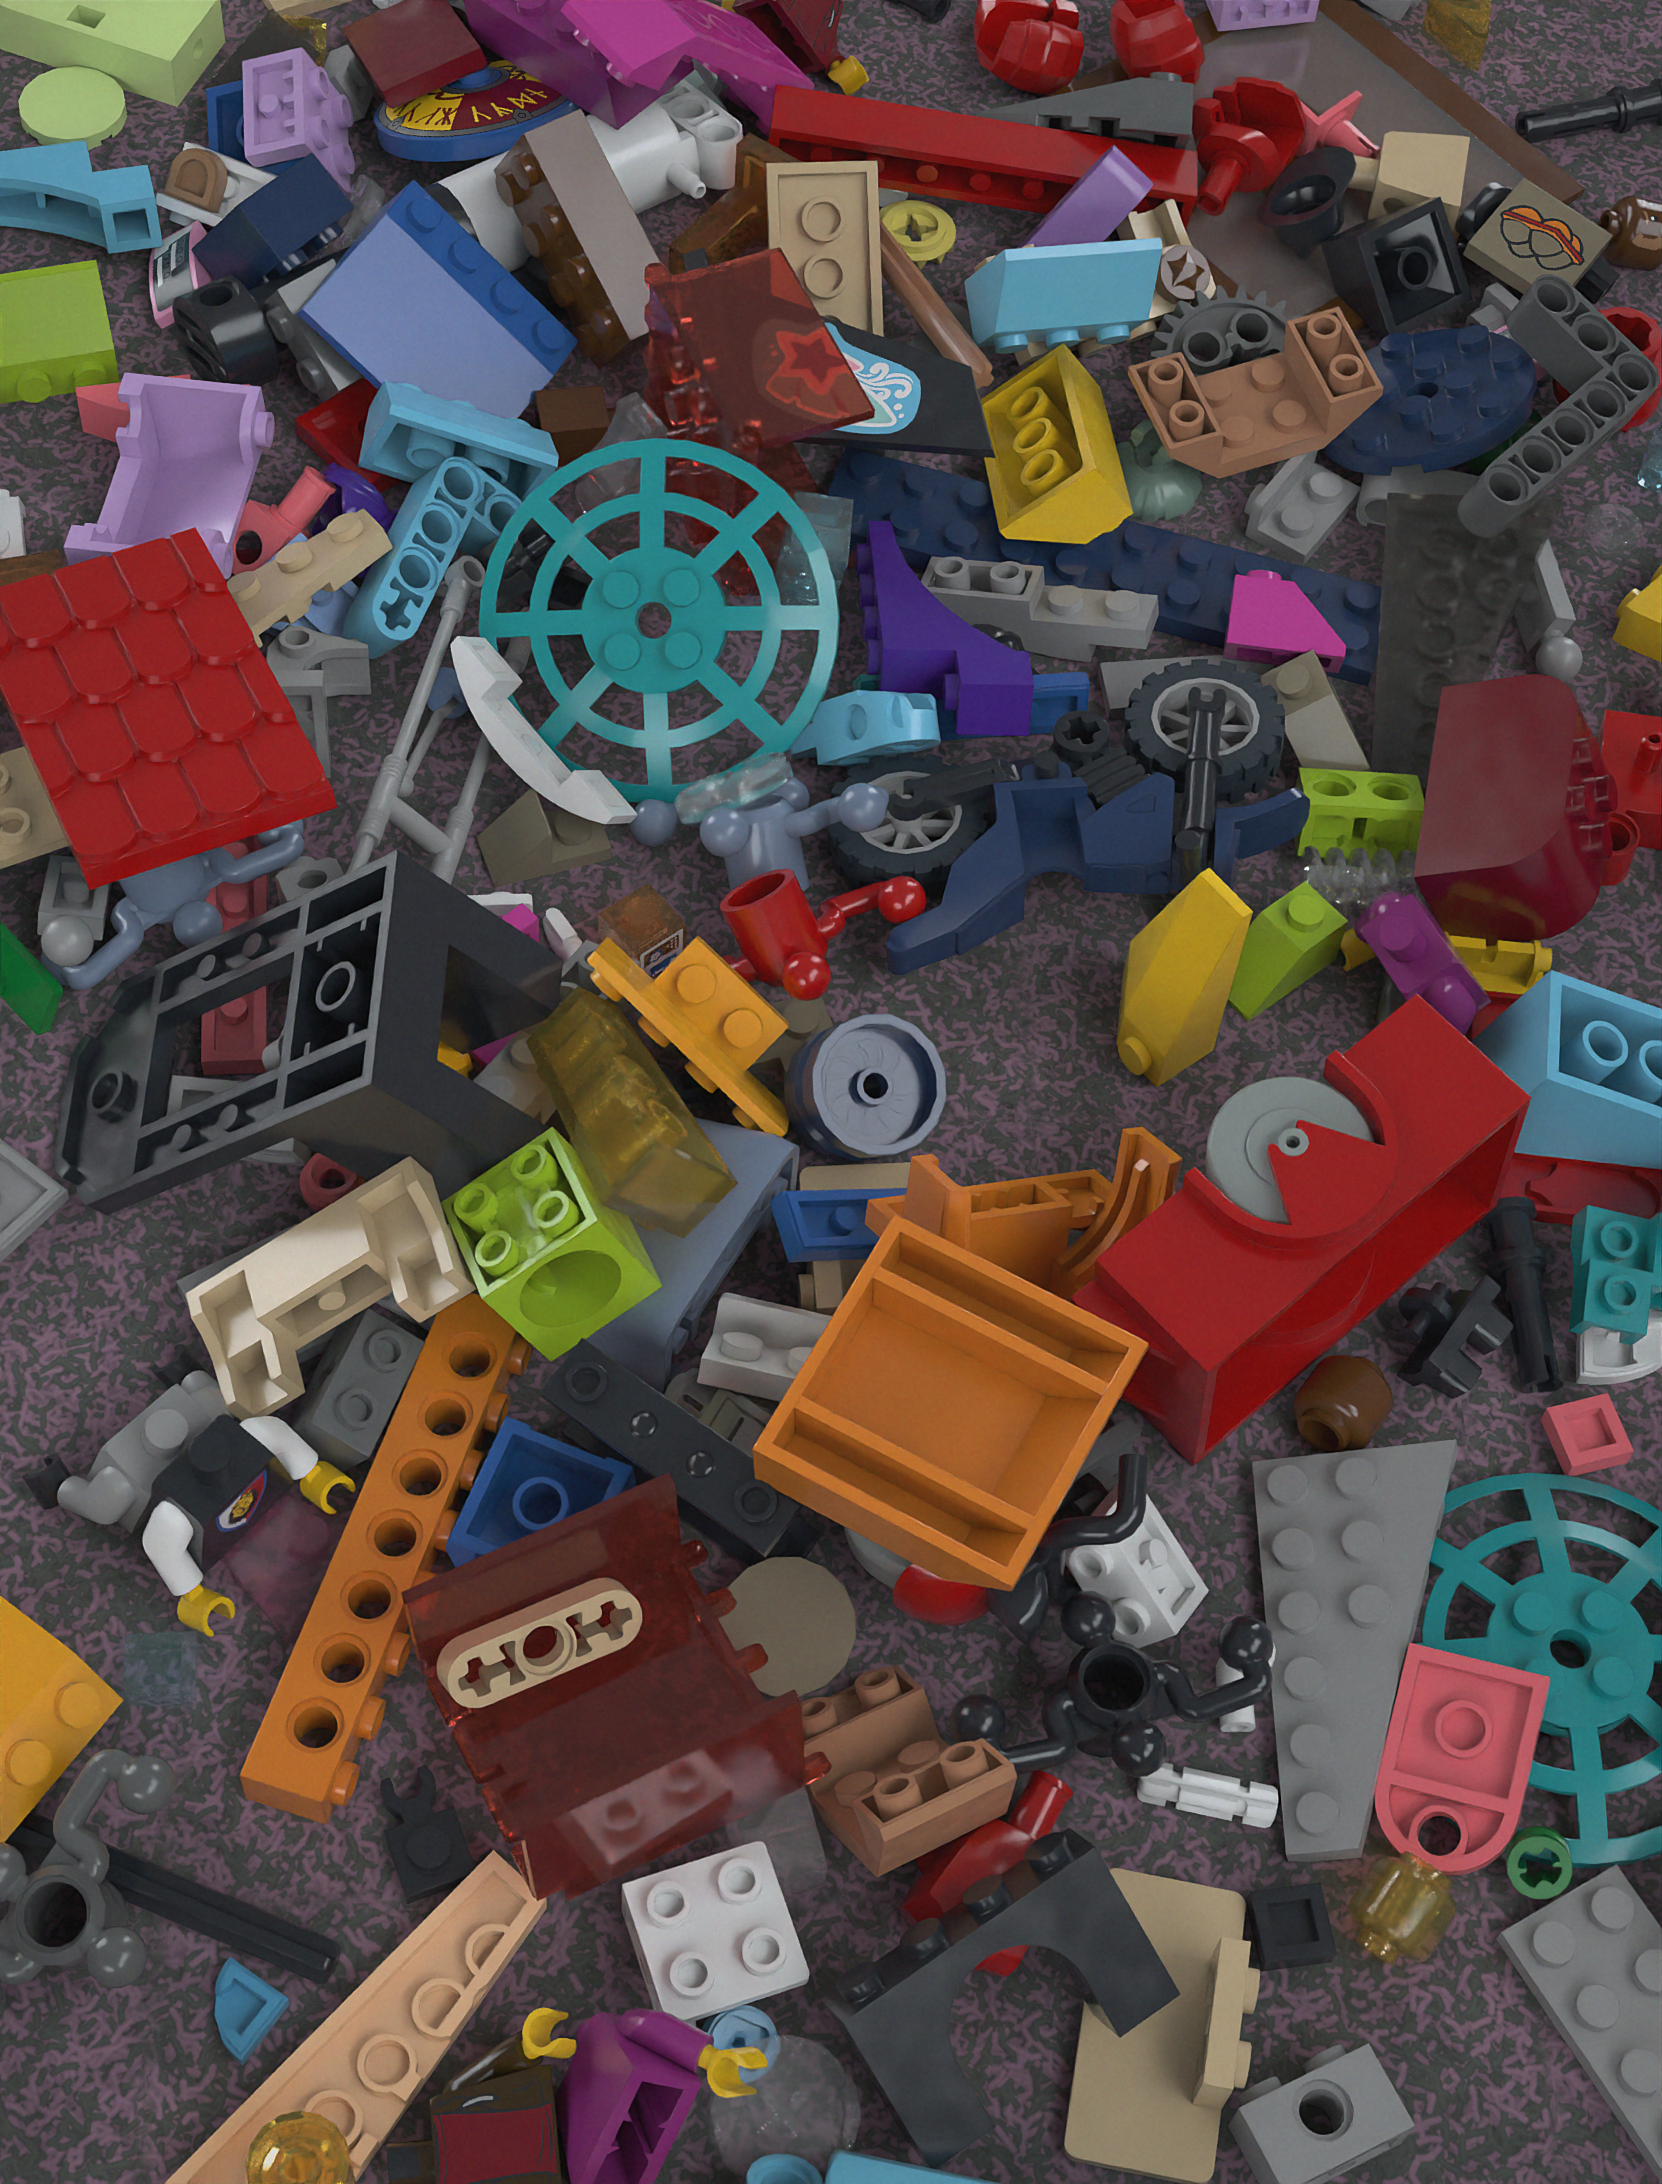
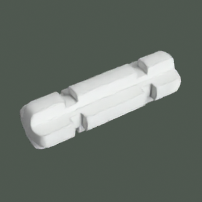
M1164 1763L1158 1771L1147 1777L1138 1778L1137 1798L1142 1802L1165 1806L1166 1800L1176 1802L1175 1809L1232 1821L1233 1815L1243 1817V1824L1261 1828L1270 1827L1276 1816L1278 1790L1271 1785L1250 1781L1248 1788L1240 1786V1779L1188 1767H1183L1182 1773L1174 1772L1173 1764Z

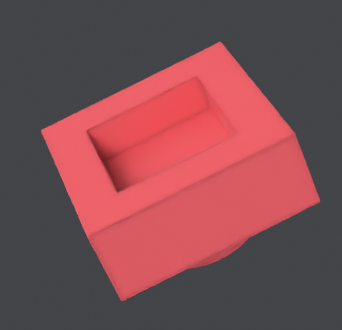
M1608 1393L1548 1407L1541 1418L1543 1427L1564 1475L1577 1476L1628 1463L1634 1453Z

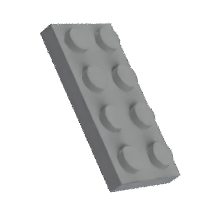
M1616 1864L1502 1931L1496 1940L1662 2184V1928Z

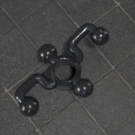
M1080 1591L1070 1597L1062 1606L1060 1620L1062 1630L1069 1640L1084 1648L1072 1660L1064 1686L1052 1692L1043 1702L1041 1716L1048 1738L1003 1748L1000 1740L1004 1737L1007 1728L1005 1711L997 1700L985 1694H970L960 1700L952 1709L950 1727L952 1735L958 1743L974 1742L980 1738L986 1740L1013 1763L1017 1775L1059 1766L1068 1762L1077 1748L1085 1754L1099 1758L1112 1757L1119 1770L1131 1777H1147L1160 1769L1167 1755L1165 1736L1150 1721L1175 1714L1187 1722H1207L1254 1705L1266 1697L1271 1690L1273 1681L1271 1667L1268 1662L1272 1657L1274 1648L1272 1633L1263 1621L1252 1616H1237L1227 1622L1220 1630L1218 1636L1219 1655L1228 1667L1242 1672L1244 1677L1195 1694L1188 1675L1176 1663L1167 1660L1150 1661L1148 1656L1134 1645L1115 1639L1111 1640L1110 1636L1114 1632L1116 1625L1113 1605L1106 1596L1095 1591ZM1093 1682H1107L1117 1685L1128 1693L1134 1704L1122 1710L1102 1708L1090 1699L1085 1691V1685Z

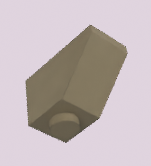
M1314 650L1260 675L1264 687L1270 684L1277 692V704H1283L1285 733L1303 768L1372 772L1336 691Z

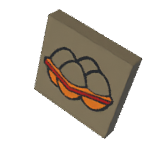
M1523 177L1468 242L1463 255L1522 294H1525L1535 279L1543 274H1553L1562 277L1575 287L1607 248L1613 235Z

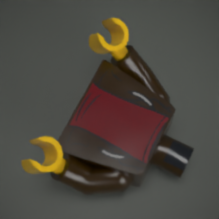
M545 2007L534 2010L525 2020L522 2031L488 2049L447 2081L442 2094L430 2099L432 2139L387 2144L389 2184H562L551 2064H540L543 2061V2056L565 2059L570 2058L575 2053L576 2040L558 2038L551 2041L550 2039L551 2030L554 2025L561 2020L567 2019L569 2014Z

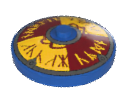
M508 60L487 62L488 65H485V68L394 109H389L384 101L375 112L374 123L380 146L394 156L426 162L462 161L490 157L507 152L524 133L574 112L581 107Z

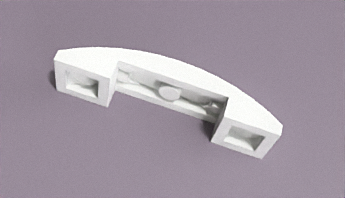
M457 636L450 644L453 664L466 702L488 741L514 772L534 790L571 813L602 824L631 823L638 814L600 770H574L571 773L507 699L523 681L500 654L496 652L487 639Z

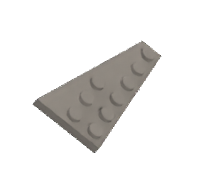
M1456 1439L1252 1462L1266 1626L1272 1633L1276 1649L1274 1664L1271 1668L1273 1677L1271 1687L1285 1849L1288 1861L1317 1862L1361 1858L1375 1802V1788L1408 1645L1409 1642H1413L1430 1572L1429 1562L1437 1529H1440L1445 1509L1444 1499L1450 1474L1454 1471L1458 1454Z

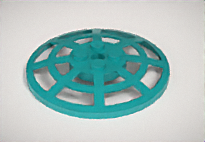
M651 438L620 442L584 454L555 471L525 498L506 523L490 556L481 589L478 627L480 637L486 638L497 653L496 638L530 637L531 649L539 673L551 695L560 704L536 732L571 773L574 770L588 769L570 761L555 748L576 723L579 722L587 730L609 741L633 748L646 749L648 785L628 784L607 778L627 802L640 803L648 799H656L665 803L699 801L732 790L764 772L793 746L812 721L820 702L828 690L838 654L840 612L836 581L826 550L808 517L782 487L755 466L724 450L687 440ZM641 457L640 493L628 494L604 502L583 514L574 523L549 500L563 486L590 470L619 460ZM666 457L687 458L715 466L745 481L760 494L732 519L725 512L702 500L678 493H666ZM665 511L695 517L714 527L720 533L695 558H692L681 551L665 547ZM640 512V548L624 552L610 561L586 537L591 531L612 519ZM777 512L791 526L806 553L816 584L818 605H781L780 592L773 570L760 546L752 538ZM533 518L556 542L548 551L537 573L530 598L529 612L496 613L497 592L505 562L520 532L529 520ZM737 551L744 556L754 574L761 595L762 606H727L724 593L713 576ZM570 555L593 578L586 591L582 610L548 611V601L554 580L564 560ZM654 603L663 604L671 614V626L662 637L648 638L640 630V614L648 605ZM782 630H819L817 652L809 681L794 711L781 726L755 699L762 692L774 669L781 644ZM728 631H762V640L756 661L746 681L740 687L716 664L724 650ZM548 636H583L586 649L595 665L573 690L567 686L555 664ZM699 681L723 704L716 712L696 723L677 729H669L668 694L684 690ZM613 682L626 689L643 693L644 730L616 724L596 714L590 707ZM511 694L507 699L519 711V713L525 718V720L531 725V723L523 715L515 698ZM736 719H739L765 743L750 757L722 773L691 783L673 785L671 748L683 747L705 740L727 728Z
M1522 1473L1493 1476L1457 1487L1446 1493L1443 1515L1468 1501L1500 1491L1521 1489L1530 1521L1516 1522L1494 1529L1470 1542L1461 1551L1435 1537L1429 1564L1442 1571V1573L1436 1580L1426 1603L1421 1628V1643L1416 1644L1550 1677L1551 1683L1540 1732L1556 1737L1569 1738L1573 1770H1563L1533 1761L1528 1785L1557 1794L1575 1795L1578 1839L1564 1838L1571 1851L1572 1867L1595 1869L1611 1867L1616 1864L1617 1866L1628 1865L1662 1854V1826L1632 1836L1608 1839L1605 1795L1620 1793L1644 1785L1662 1774V1708L1646 1694L1652 1680L1654 1663L1662 1664V1635L1649 1634L1641 1616L1630 1603L1649 1581L1662 1593V1512L1647 1502L1609 1485L1569 1475ZM1550 1489L1567 1490L1605 1500L1639 1515L1658 1529L1639 1548L1630 1541L1602 1528L1575 1521L1559 1520ZM1535 1540L1542 1573L1527 1577L1512 1586L1479 1562L1504 1547L1523 1541ZM1564 1540H1573L1596 1546L1620 1557L1627 1563L1608 1584L1584 1574L1571 1572ZM1460 1583L1495 1607L1487 1620L1482 1637L1445 1640L1444 1629L1448 1607ZM1556 1640H1566L1574 1643L1583 1653L1584 1666L1580 1668H1567L1559 1664L1551 1654L1550 1643ZM1628 1717L1660 1745L1657 1749L1635 1762L1614 1769L1603 1770L1599 1735L1618 1727ZM1442 1816V1817L1445 1818L1447 1821H1449L1450 1823H1452L1453 1825H1455L1457 1828H1459V1826H1458L1453 1820H1451L1450 1818H1447V1817ZM1544 1848L1538 1855H1533L1528 1851L1521 1855V1857H1525L1527 1860L1553 1866L1551 1858L1553 1851Z

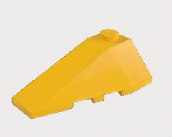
M1210 868L1201 872L1130 941L1122 978L1116 1045L1118 1046L1119 1056L1127 1069L1135 1075L1144 1073L1156 1087L1213 1051L1253 913Z

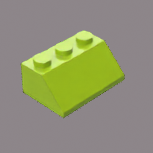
M96 260L0 274V404L17 401L37 403L44 401L49 396L76 392V387L120 382Z

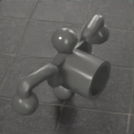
M104 1749L94 1754L85 1764L56 1811L53 1819V1834L57 1843L38 1870L29 1876L26 1875V1865L22 1854L14 1846L0 1842V1903L6 1900L10 1902L8 1913L0 1923L1 1982L8 1985L23 1984L32 1980L42 1970L44 1965L67 1971L89 1970L91 1976L100 1985L108 1988H123L132 1984L142 1975L147 1963V1949L144 1940L135 1930L128 1928L129 1911L124 1897L111 1881L105 1879L110 1862V1855L106 1844L96 1834L85 1828L83 1824L111 1780L116 1782L120 1802L129 1811L139 1815H148L162 1810L171 1802L176 1789L174 1771L165 1759L154 1754L140 1755L134 1758L129 1753L119 1749ZM74 1886L83 1895L87 1905V1921L82 1932L72 1942L61 1947H51L45 1933L46 1913L51 1902L62 1891Z

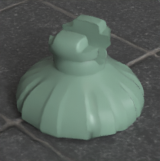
M1145 419L1131 432V439L1116 445L1133 509V514L1128 517L1149 522H1156L1158 519L1167 521L1185 514L1194 506L1202 490V473L1196 468L1170 458L1152 421Z

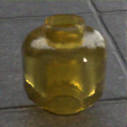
M1403 1851L1399 1858L1390 1856L1379 1857L1372 1864L1347 1906L1351 1920L1362 1930L1355 1942L1373 1956L1392 1967L1399 1956L1413 1962L1426 1961L1431 1957L1456 1917L1457 1904L1449 1893L1453 1882L1438 1869L1408 1851Z

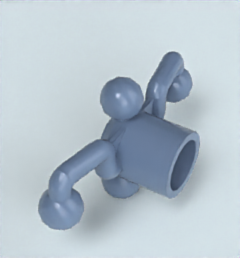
M781 775L773 778L762 792V796L737 801L726 807L690 802L665 803L656 799L642 801L634 808L638 815L629 823V828L633 837L638 842L650 847L666 844L674 834L676 824L700 828V839L704 847L713 855L724 857L730 891L760 874L785 868L793 870L802 890L805 891L810 887L800 837L813 834L841 821L851 831L864 833L875 830L887 814L889 795L880 786L857 783L849 786L841 796L825 800L808 808L810 795L806 785L797 777Z
M303 820L257 834L256 837L264 848L239 859H235L226 849L218 847L119 880L118 882L127 896L120 900L112 910L111 922L118 934L79 965L72 967L59 966L51 962L43 950L40 956V963L61 985L70 986L76 990H86L100 983L139 949L143 941L144 931L156 923L173 925L176 939L189 949L220 935L223 930L222 917L219 910L206 901L209 890L223 881L231 884H243L297 860L303 853L305 845L302 837L304 833Z

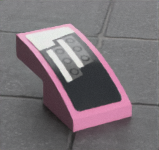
M198 220L162 239V247L152 248L149 263V288L154 318L161 329L174 323L172 306L175 297L214 281V278L191 250L208 234Z

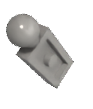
M1527 529L1499 565V570L1527 654H1536V667L1541 675L1551 676L1566 682L1578 674L1583 662L1582 652L1578 644L1572 639L1564 637V634L1570 629L1576 618L1547 533Z
M50 855L38 911L37 935H42L41 946L43 952L51 962L63 967H72L84 962L92 952L94 940L103 939L112 883L89 890L74 857Z

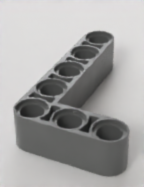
M1543 274L1535 279L1508 315L1506 325L1513 339L1561 384L1571 396L1495 459L1459 502L1458 515L1460 521L1470 532L1484 538L1495 537L1503 532L1630 421L1659 385V374L1653 363L1569 282L1553 274Z

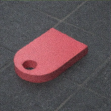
M1409 1642L1375 1788V1809L1380 1826L1392 1847L1404 1859L1414 1866L1431 1873L1462 1875L1489 1865L1506 1850L1517 1831L1551 1683L1550 1677ZM1444 1816L1450 1818L1461 1830V1839L1457 1848L1447 1855L1437 1856L1430 1854L1419 1843L1420 1828L1425 1821L1432 1817Z

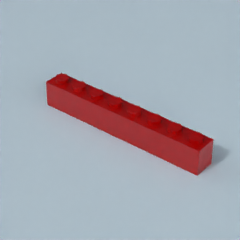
M776 84L764 169L766 163L877 161L878 188L1048 214L1089 168L1111 146L1115 145L1154 183L1150 191L1131 212L1137 211V214H1141L1157 208L1165 201L1174 199L1186 231L1197 198L1198 152Z

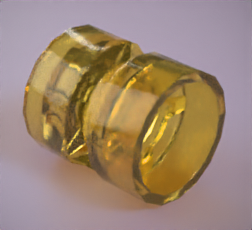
M299 2110L279 2115L264 2125L250 2144L245 2163L248 2184H356L354 2168L346 2139L336 2124L320 2114Z

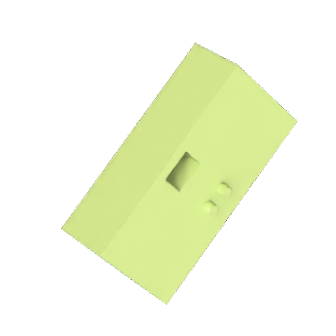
M0 0V49L56 68L80 66L97 69L113 77L123 90L178 107L225 43L220 0Z

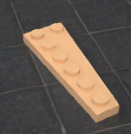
M493 1850L165 2184H355L547 1909V1899Z

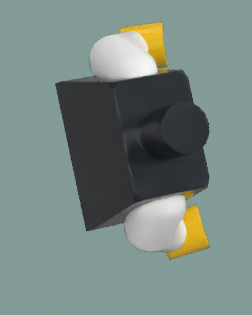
M226 1413L217 1416L157 1475L151 1485L150 1520L143 1533L142 1540L144 1550L171 1593L175 1596L182 1595L177 1607L178 1619L184 1625L209 1637L214 1636L213 1631L208 1626L210 1611L213 1610L217 1614L231 1620L235 1615V1606L230 1598L201 1586L200 1582L203 1576L294 1485L293 1479L301 1478L300 1491L303 1496L328 1514H335L337 1512L327 1504L326 1500L331 1487L340 1483L350 1492H355V1484L351 1478L327 1461L317 1462L318 1454L284 1421L277 1417L247 1418L238 1424Z

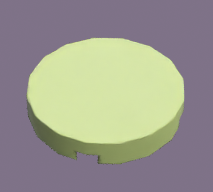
M86 67L56 68L40 74L24 87L18 100L23 129L28 135L30 133L31 136L37 138V142L43 146L86 140L87 148L90 150L102 145L101 140L108 138L111 134L112 138L115 137L122 130L127 119L123 89L113 77L97 69Z

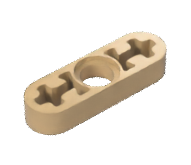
M597 1578L455 1637L445 1645L438 1657L437 1675L441 1684L457 1703L468 1708H481L625 1647L636 1637L640 1630L642 1609L638 1600L620 1582L611 1578ZM610 1601L616 1609L610 1612L611 1623L606 1627H601L596 1622L602 1616L601 1605ZM571 1615L579 1623L574 1626L575 1630L580 1634L578 1640L573 1629L566 1622V1618ZM546 1625L556 1628L557 1641L547 1655L537 1659H530L524 1656L523 1644L531 1631ZM504 1644L507 1655L515 1663L514 1667L510 1669L501 1661L506 1659L499 1649V1646ZM478 1657L483 1663L479 1667L480 1679L473 1683H468L463 1677L468 1673L467 1662Z

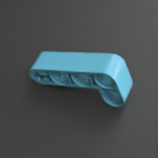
M453 456L447 458L418 478L411 486L387 534L393 548L372 563L345 617L343 624L344 638L349 640L355 638L361 643L368 644L369 659L383 656L411 638L417 631L457 548L471 556L499 538L506 523L522 504L521 500L474 463L463 457Z

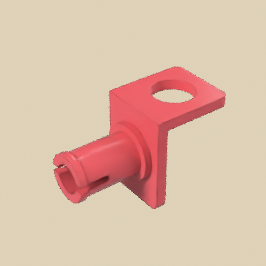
M1356 90L1319 117L1301 102L1306 118L1304 139L1295 155L1300 157L1320 147L1332 146L1345 148L1356 156L1378 159L1381 148L1373 144L1351 123L1363 95Z
M306 466L302 475L279 505L272 504L268 506L249 499L244 506L232 545L234 553L232 573L237 575L246 571L253 572L262 567L300 532L308 540L312 538L307 526L331 494L335 493L337 490L336 486L332 482L325 481V476L319 471ZM254 531L261 538L262 553L254 563L245 565L237 558L235 551L236 543L244 533Z

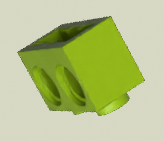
M1298 768L1295 788L1301 789L1310 799V810L1305 826L1294 837L1297 856L1400 863L1416 862L1425 803L1418 775Z

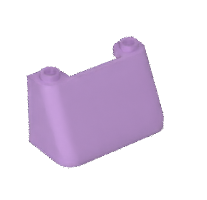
M124 373L117 395L119 402L128 404L130 422L127 423L125 428L118 427L115 435L120 459L98 523H85L84 526L71 525L64 545L69 566L103 555L109 557L112 556V552L164 537L168 539L171 534L196 527L225 579H229L234 561L232 545L263 447H270L274 437V416L272 412H266L261 387Z

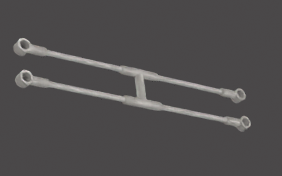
M462 556L450 565L444 574L448 591L440 609L442 619L392 753L387 755L382 763L356 833L358 844L347 873L368 863L373 848L378 847L387 822H389L434 856L429 871L451 885L474 818L472 808L493 746L482 732L458 804L450 810L443 832L397 796L408 768L406 760L455 625L463 619L471 595L483 585L486 572L482 564L472 556ZM530 606L524 607L519 612H529ZM510 637V643L504 660L517 675L526 668L532 650L530 637ZM284 1028L280 1038L266 1046L263 1051L262 1060L267 1072L280 1066Z

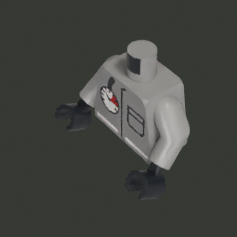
M178 1344L174 1347L178 1354L172 1362L162 1368L155 1364L151 1369L168 1390L100 1449L86 1480L78 1476H72L57 1454L44 1458V1463L47 1466L46 1469L34 1475L26 1473L22 1478L44 1510L60 1505L66 1510L99 1524L118 1522L132 1534L150 1518L151 1485L157 1475L217 1416L226 1413L234 1419L235 1415L226 1407L224 1397L220 1392L219 1383L207 1374V1371L183 1344Z

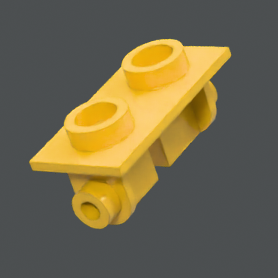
M1444 931L1484 990L1524 994L1543 977V972L1550 971L1552 949L1541 947V942L1538 940H1532L1531 943L1498 940L1496 945L1486 946V939L1449 936L1448 932Z

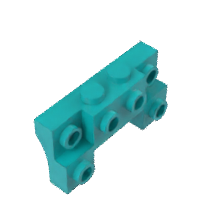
M1587 1205L1573 1216L1570 1241L1573 1259V1292L1568 1332L1582 1334L1594 1326L1620 1332L1619 1343L1632 1346L1647 1335L1649 1309L1662 1312V1212L1657 1213L1649 1220Z

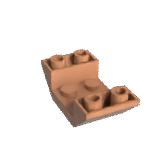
M1339 306L1286 321L1283 352L1197 377H1194L1182 352L1128 367V376L1169 457L1219 479L1325 448L1383 394V386Z
M897 1665L890 1668L882 1667L869 1670L860 1675L854 1685L827 1698L817 1697L806 1700L797 1705L791 1715L772 1723L777 1736L826 1827L876 1878L1007 1813L1017 1780L1013 1763L983 1738L974 1742L967 1741L949 1746L939 1736L924 1688Z

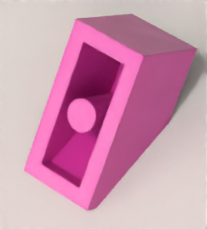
M1252 570L1247 572L1246 576L1235 575L1231 591L1223 659L1281 666L1314 650L1326 672L1339 673L1345 658L1346 645L1295 582L1281 580V575L1266 570Z

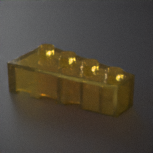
M577 986L525 1041L537 1065L536 1071L551 1095L601 1205L632 1217L640 1226L648 1231H654L656 1228H659L684 1239L738 1184L730 1169L617 1005Z

